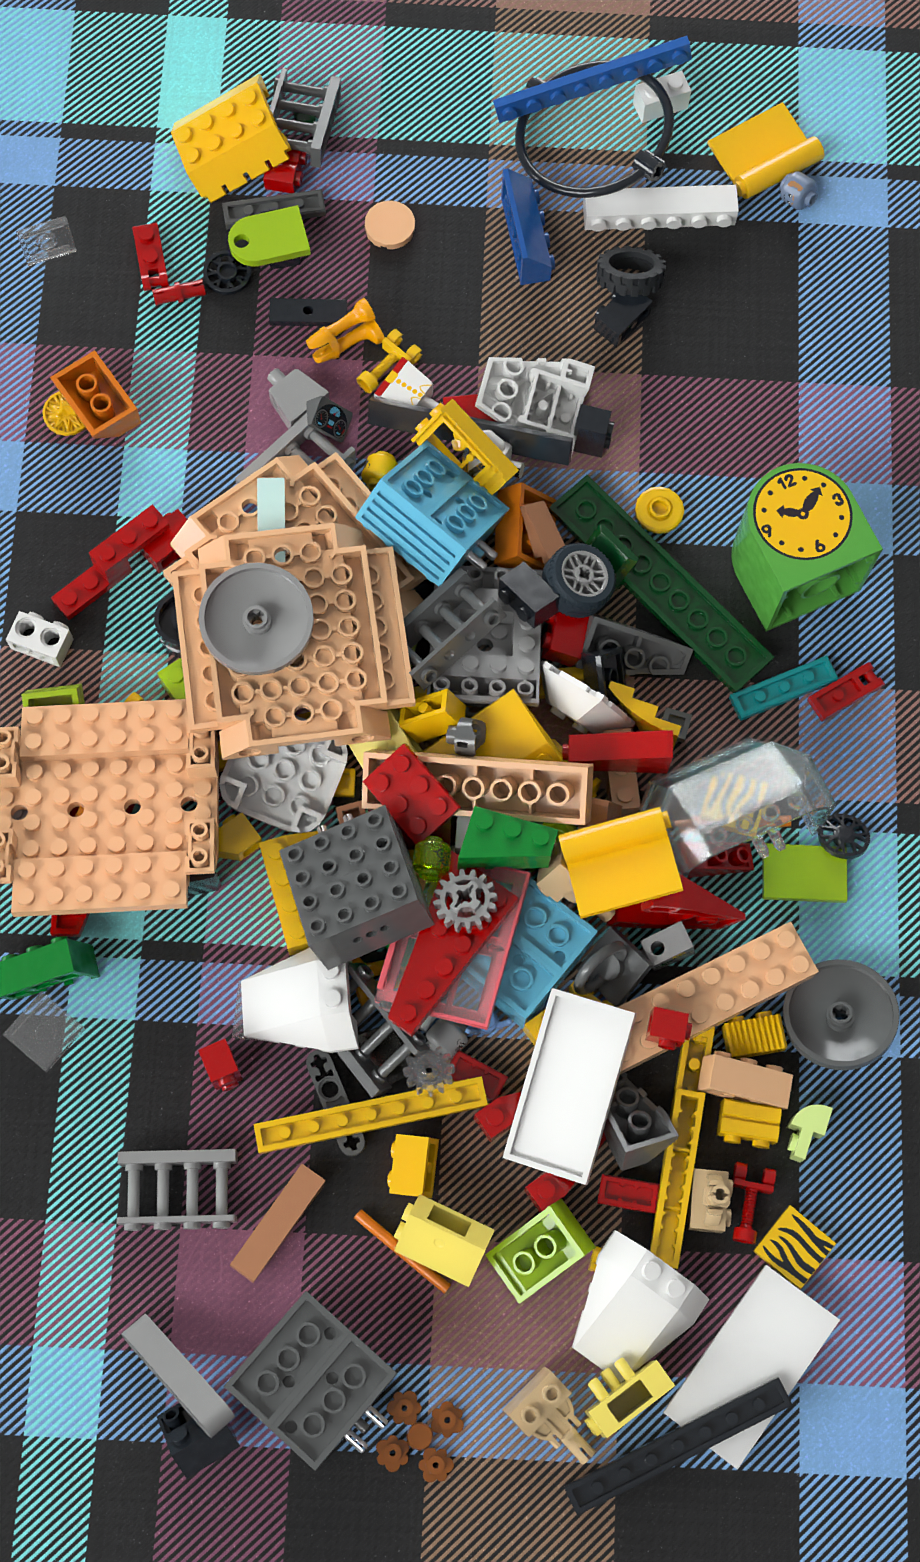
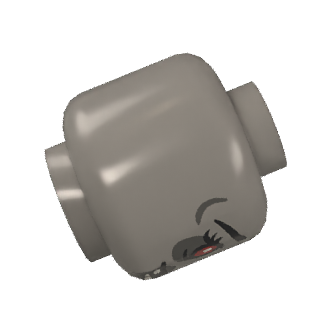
M439 1019L426 1032V1038L428 1039L426 1044L440 1059L444 1057L452 1059L468 1043V1038L464 1033L467 1027L461 1023Z

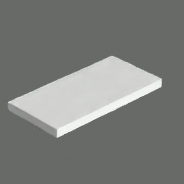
M551 989L503 1158L584 1185L588 1184L637 1013L558 989Z
M765 1265L663 1413L682 1426L777 1376L789 1395L840 1319L769 1266ZM775 1415L716 1444L710 1449L738 1469Z

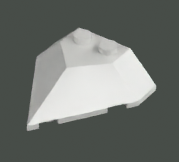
M543 660L540 662V673L546 703L552 706L550 712L562 720L565 716L573 720L574 724L572 727L579 732L587 734L589 731L590 733L598 734L603 733V730L633 727L636 723L619 707L609 701L605 695L592 690L586 684L560 671L550 663Z

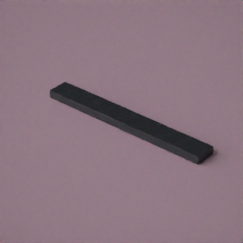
M371 397L369 399L368 424L417 434L418 431L415 428L426 417L428 420L432 418L429 413L433 409ZM470 417L481 430H491L504 442L509 443L512 446V454L567 466L571 462L572 437ZM444 422L433 432L438 439L455 440L453 431Z
M777 1376L564 1485V1489L578 1516L789 1408L793 1404Z

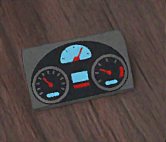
M324 396L306 401L308 426L340 443L343 442L353 413Z

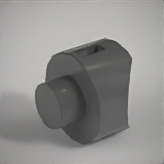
M462 717L457 726L449 725L446 742L454 745L457 755L475 756L476 750L485 742L486 724L481 720Z

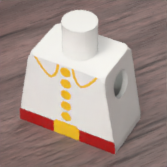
M404 357L399 360L374 393V397L431 409H434L439 404L431 399L433 383Z

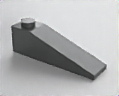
M593 614L589 616L582 651L588 652L622 647L625 675H684L693 649L621 622ZM581 655V659L575 663V667L583 670Z
M626 1072L620 1074L603 1132L621 1171L648 1163L675 1142L679 1135L666 1111L661 1106L656 1107L647 1098V1093L641 1087L638 1089L627 1078Z

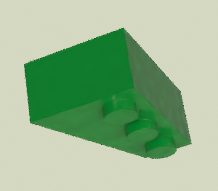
M474 806L458 856L457 870L481 867L485 869H494V867H512V869L549 868L558 829Z
M61 936L52 939V944L31 946L26 949V953L21 955L10 954L3 956L0 962V998L15 1000L48 991V987L64 982L65 986L74 984L73 978L89 976L91 979L100 977L93 945L68 939V936Z

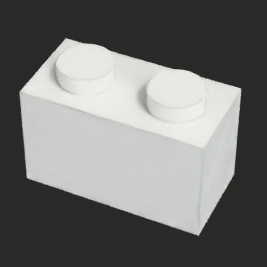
M679 71L657 78L671 100L673 112L676 113L688 109L691 89L683 72ZM645 83L636 85L633 105L641 122L644 123L663 117L662 105L655 92Z

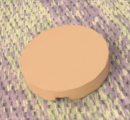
M383 201L377 203L368 211L365 217V231L368 239L374 245L380 248L383 246L387 247V249H397L403 247L412 239L415 231V218L412 211L406 205L397 201Z

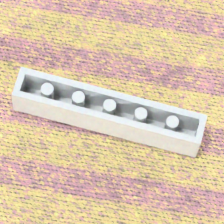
M736 185L625 188L609 195L583 199L585 230L603 231L605 229L625 231L635 228L651 230L665 227L670 229H677L679 227L702 228L705 226L728 227L735 225L739 212Z

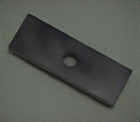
M270 298L269 325L327 327L347 315V300Z

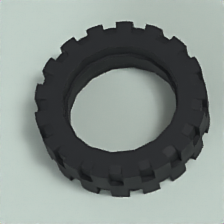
M614 247L612 250H605L604 254L599 255L596 280L603 289L607 288L611 293L617 292L621 296H626L627 294L631 295V297H638L641 294L647 296L651 292H658V289L663 287L666 262L659 254H654V251L649 249L646 251L641 247ZM619 269H634V270L642 271V272H644V273L632 274V273H624V272H621V271H618V270H619Z

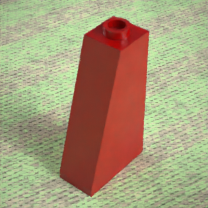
M673 730L569 735L568 744L562 745V759L570 763L594 764L593 771L667 774L673 759Z

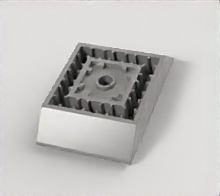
M461 566L478 587L473 593L485 604L493 597L507 616L427 688V695L448 688L463 703L492 704L514 688L526 706H538L541 624L533 628L527 622H523L518 617L516 611L510 605L504 604L498 595L499 578L513 568L486 567L483 571H480L475 566ZM533 569L540 577L542 576L543 570ZM434 583L435 591L438 588V586ZM465 600L453 610L464 623L477 612ZM445 619L432 629L443 641L456 631ZM430 644V653H431L432 651L435 650V648ZM481 645H488L492 649L490 651L483 652L480 651L478 647Z

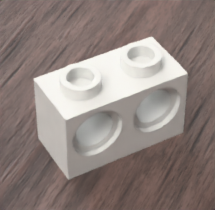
M19 611L6 641L12 650L61 667L72 644L73 637L68 626L61 622L54 621L50 623L37 613L29 612L26 614ZM35 629L31 635L23 636L25 630ZM59 638L57 644L47 645L50 639Z

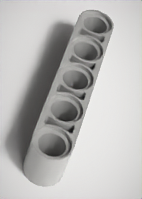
M146 1314L121 1333L132 1350L210 1438L215 1436L235 1418L234 1413L224 1400Z

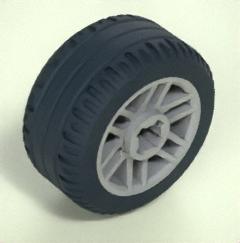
M583 543L568 544L557 550L545 564L541 578L560 595L558 608L562 614L574 618L591 616L597 613L612 597L616 587L615 570L609 559L605 557L606 555L602 554L603 552H600L599 549Z

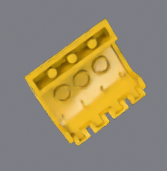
M260 74L174 123L171 130L187 175L201 198H208L210 203L226 195L223 185H226L228 190L232 192L248 183L244 173L247 172L251 180L269 171L270 168L266 162L268 159L273 167L289 159L287 152L291 150L286 136L277 127L266 100L269 97V93Z

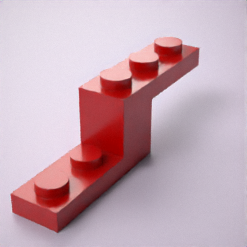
M153 504L91 550L89 556L93 566L51 597L52 602L68 620L72 619L131 574L132 570L128 559L170 528L169 522Z

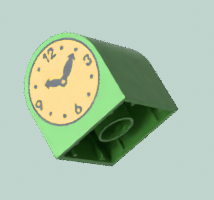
M793 463L771 470L755 485L733 542L732 564L736 576L765 631H768L861 591L883 548L852 492L837 475L817 465Z

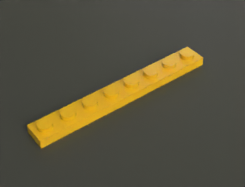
M481 1076L253 1125L258 1153L263 1154L486 1107L488 1103Z

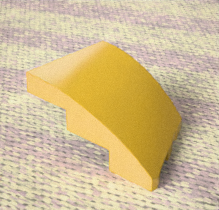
M611 681L609 685L610 690L630 718L636 722L637 728L640 731L673 730L674 749L681 726L655 718L659 706L633 698L634 688Z

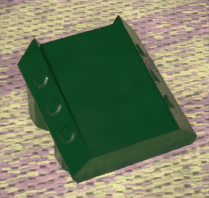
M600 524L585 544L599 549L600 552H603L602 554L606 555L605 557L609 559L611 565H613L614 573L616 574L615 592L623 586L626 575L635 568L638 557L604 524Z

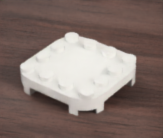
M295 715V717H296L298 720H301V721L307 720V719H304V718H302V717H299V716ZM334 740L278 746L279 753L228 759L219 783L222 798L227 805L239 813L243 812L246 816L297 834L312 832L324 820L345 769L348 751L346 745L335 746Z

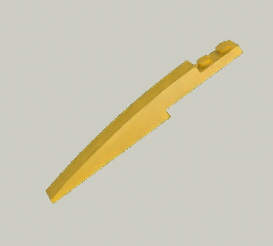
M715 1027L684 1042L680 1049L670 1112V1120L679 1137L664 1151L650 1247L651 1253L674 1269H678L706 1095L705 1092L697 1091L702 1060L704 1056L711 1055Z

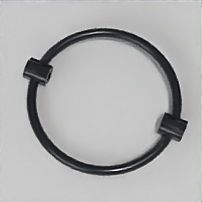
M601 60L581 63L555 74L546 81L539 77H532L527 82L525 89L609 61ZM651 74L637 78L647 84L659 98L664 114V127L660 141L653 153L646 149L644 151L640 150L635 155L632 163L633 170L635 171L628 176L606 185L586 188L566 186L545 177L532 164L525 147V130L531 113L520 116L515 129V147L522 167L536 183L556 194L575 198L609 195L633 185L643 177L651 182L654 180L658 181L663 176L666 168V163L661 158L670 144L674 128L673 106L666 90Z

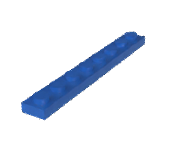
M684 36L494 99L493 103L499 123L511 121L517 117L535 113L553 105H560L563 102L584 97L590 93L608 89L614 85L632 81L638 77L656 73L674 65H681L686 61L692 60L690 42L688 37Z

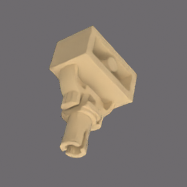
M560 841L555 844L549 868H539L536 885L542 894L547 897L550 896L556 902H559L564 897L568 901L576 903L568 867L563 856ZM615 910L597 914V916L606 923L614 916Z
M694 1168L688 1202L687 1230L723 1233L726 1227H730L731 1209L727 1208L732 1197L733 1180L728 1179L729 1172Z
M544 1366L502 1410L528 1437L532 1435L540 1440L549 1441L557 1449L561 1445L553 1437L555 1435L583 1465L589 1459L581 1452L580 1448L591 1458L596 1451L568 1422V1419H570L575 1426L579 1427L581 1425V1422L574 1415L573 1405L569 1398L572 1393L552 1371Z

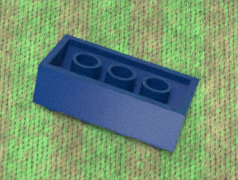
M508 168L503 169L501 200L520 285L550 281L551 272L555 270V260L553 254L549 255L548 252L550 238L548 232L544 233L543 230L545 217L543 210L539 211L538 204H540L538 188L534 189L531 178Z

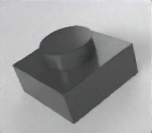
M666 707L662 720L681 726L677 741L684 743L692 715Z

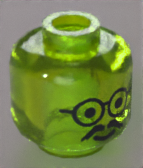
M428 836L426 840L420 841L415 845L412 867L419 874V878L428 881L441 880L442 876L448 874L452 854L450 846L443 843L442 838L436 836Z

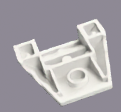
M308 948L242 980L244 1036L274 1043L292 1044L301 1048H314L329 1053L359 1049L357 1021L351 1014L348 964L352 963V960L327 970L311 948Z
M614 1230L597 1256V1266L592 1283L590 1282L588 1288V1298L585 1308L581 1313L572 1348L603 1371L606 1368H610L621 1383L625 1379L614 1365L617 1360L624 1358L634 1372L695 1323L708 1303L709 1298L695 1284L649 1250Z

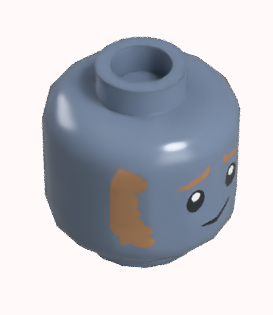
M800 171L787 174L779 187L781 199L796 210L812 206L818 197L815 180Z

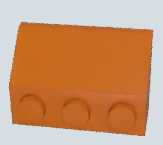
M95 350L50 377L93 439L120 437L141 424L137 407Z
M522 482L498 490L497 498L510 509L496 526L494 551L498 555L494 559V564L502 568H515L522 562H525L532 569L543 570L542 557L535 558L520 507L544 501L549 510V507L557 500ZM551 514L553 521L556 525V518Z

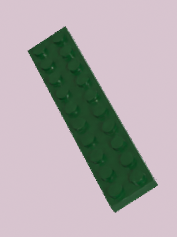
M588 475L583 477L549 507V512L580 543L585 544L600 524H604L638 557L635 568L624 578L623 586L684 646L692 648V654L732 693L740 691L773 661L774 656Z

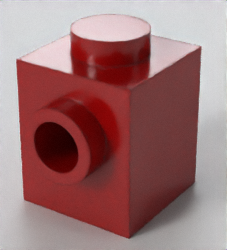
M654 1006L650 1011L645 1040L656 1042L658 1047L667 1050H675L676 1047H681L685 1040L689 1041L691 1036L692 1023H688L689 1014Z

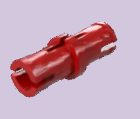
M202 279L182 284L174 282L172 286L152 289L156 306L174 301L182 303L184 302L183 299L206 295Z

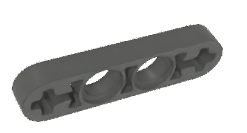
M321 1050L311 1052L307 1057L306 1065L323 1108L328 1109L350 1104L330 1055ZM320 1056L321 1060L327 1059V1062L324 1063V1069L327 1074L331 1071L334 1074L333 1076L322 1078L319 1082L316 1081V1078L322 1077L317 1067L312 1068L311 1066L315 1063L314 1058ZM327 1082H334L338 1086V1093L332 1098L325 1097L322 1093V1087ZM362 1133L352 1135L354 1139H360V1142L357 1143V1149L354 1151L350 1147H344V1144L348 1142L346 1136L336 1138L341 1151L347 1156H358L365 1148V1140Z

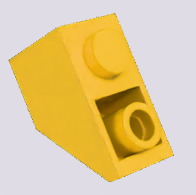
M243 812L239 815L233 814L222 822L223 826L219 828L218 858L242 861L260 848L259 842H262V838Z

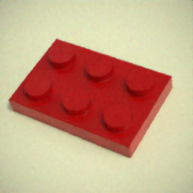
M404 743L362 781L377 800L387 807L395 821L417 846L422 845L461 809V806L410 747Z

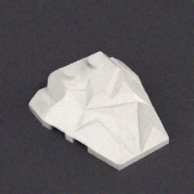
M489 357L475 407L499 423L572 437L573 453L577 438L574 435L580 405L583 404L584 398L589 391L595 366L563 358L561 362H546V358H538L537 361H523L522 358Z

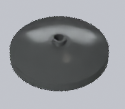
M835 959L815 964L819 972L811 979L788 990L785 996L783 1022L792 1045L806 1059L828 1069L854 1070L875 1062L890 1048L899 1025V1006L892 988L875 970L855 961Z

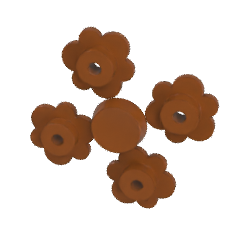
M407 1391L404 1394L396 1392L393 1396L394 1400L387 1404V1412L394 1416L393 1421L396 1424L404 1422L406 1425L412 1426L407 1431V1441L398 1440L395 1435H391L387 1440H380L377 1443L376 1450L379 1453L377 1462L380 1465L385 1464L386 1469L390 1472L397 1471L400 1464L405 1465L408 1462L406 1453L409 1451L410 1445L415 1450H425L423 1453L424 1459L419 1462L420 1470L424 1471V1480L429 1483L434 1482L436 1479L441 1482L445 1481L447 1473L452 1471L454 1463L452 1459L447 1457L446 1450L439 1449L436 1451L434 1448L428 1447L433 1442V1432H442L445 1438H449L452 1436V1433H459L463 1430L464 1423L460 1419L463 1415L462 1410L454 1408L453 1403L449 1401L443 1402L440 1409L435 1408L432 1411L434 1419L431 1422L430 1428L426 1423H415L417 1420L416 1414L421 1411V1405L417 1403V1395L413 1391ZM403 1405L407 1406L406 1411L402 1410ZM445 1417L450 1418L449 1423H445ZM391 1450L396 1452L394 1456L390 1455ZM434 1462L439 1464L437 1468L433 1467Z

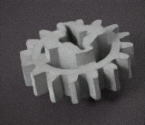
M460 869L459 876L457 877L450 872V881L447 882L441 879L440 885L443 889L434 891L438 900L433 901L435 909H440L437 911L438 918H445L444 924L447 928L454 924L455 931L458 933L462 927H466L467 932L471 933L472 926L474 925L480 930L483 929L481 921L491 922L492 919L489 912L497 911L496 905L492 903L498 901L497 894L492 892L495 889L493 883L486 884L487 877L485 874L477 878L474 869H472L469 875H465L464 869ZM482 892L485 895L484 905H481V902L478 900ZM448 896L453 901L449 910L446 905Z

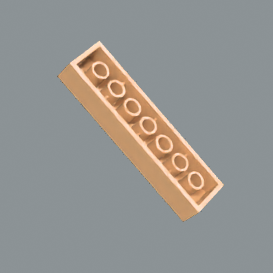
M371 749L365 751L363 756V780L396 750ZM414 752L461 806V809L454 814L456 816L471 817L474 806L526 821L586 825L591 821L594 764ZM362 782V808L376 809L383 806Z
M790 921L617 1007L637 1013L620 1074L668 1051L658 1047L656 1042L645 1040L650 1011L654 1006L688 1013V1023H692L690 1039L814 977L819 971L792 922Z

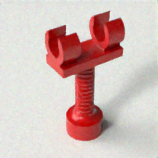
M737 1162L733 1171V1187L746 1189V1201H744L745 1204L742 1212V1224L739 1227H734L732 1240L745 1244H756L757 1231H754L751 1226L756 1205L755 1199H757L756 1193H773L776 1170L765 1168L761 1184L745 1181L748 1164Z

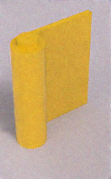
M783 102L707 142L732 183L736 185L737 195L744 199H749L781 182L789 173L802 171L823 160L825 156L819 139L814 136L806 138Z
M656 807L558 835L581 919L684 891L667 829L672 828L667 811L661 812V808Z

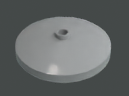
M246 563L222 573L206 590L199 609V628L209 652L225 667L246 675L270 674L292 664L307 647L314 625L312 603L301 582L288 571L267 563ZM256 620L262 621V623H261L260 625H259V624L252 625L253 622L256 621Z

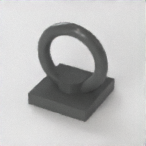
M610 927L577 968L579 972L575 977L573 987L579 995H587L598 990L614 1007H619L634 991L654 964L616 927Z

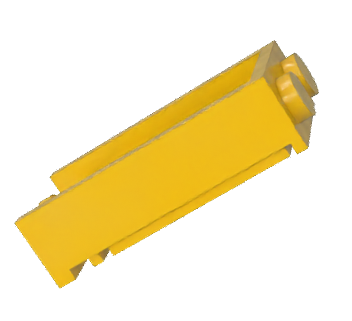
M453 399L445 406L439 403L429 413L432 418L428 420L426 417L417 425L415 429L418 433L411 439L413 443L416 441L419 446L426 440L429 441L461 469L469 461L472 462L476 456L485 467L473 480L480 483L481 487L486 488L487 492L492 496L519 471ZM443 422L471 451L462 463L433 433Z

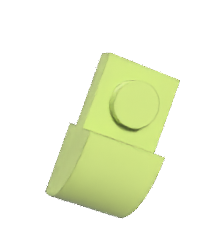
M810 1105L800 1110L790 1119L786 1128L797 1131V1134L792 1133L787 1150L791 1151L789 1159L797 1162H802L806 1159L812 1137L820 1139L825 1136L833 1108L825 1105Z

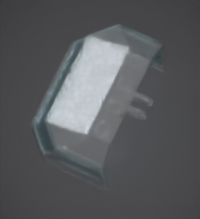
M748 737L650 780L638 812L660 807L661 812H668L672 828H668L667 833L677 869L681 875L687 878L690 870L712 856L752 840L761 858L768 857V847L761 837L768 833L777 851L786 849L784 840L777 828L799 817L803 818L809 832L813 836L818 833L837 805L811 755L773 741L765 743Z

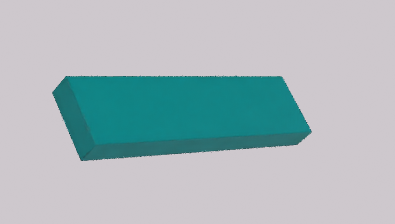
M826 655L742 689L737 693L730 694L729 699L739 720L742 721L828 686L837 681L839 677Z

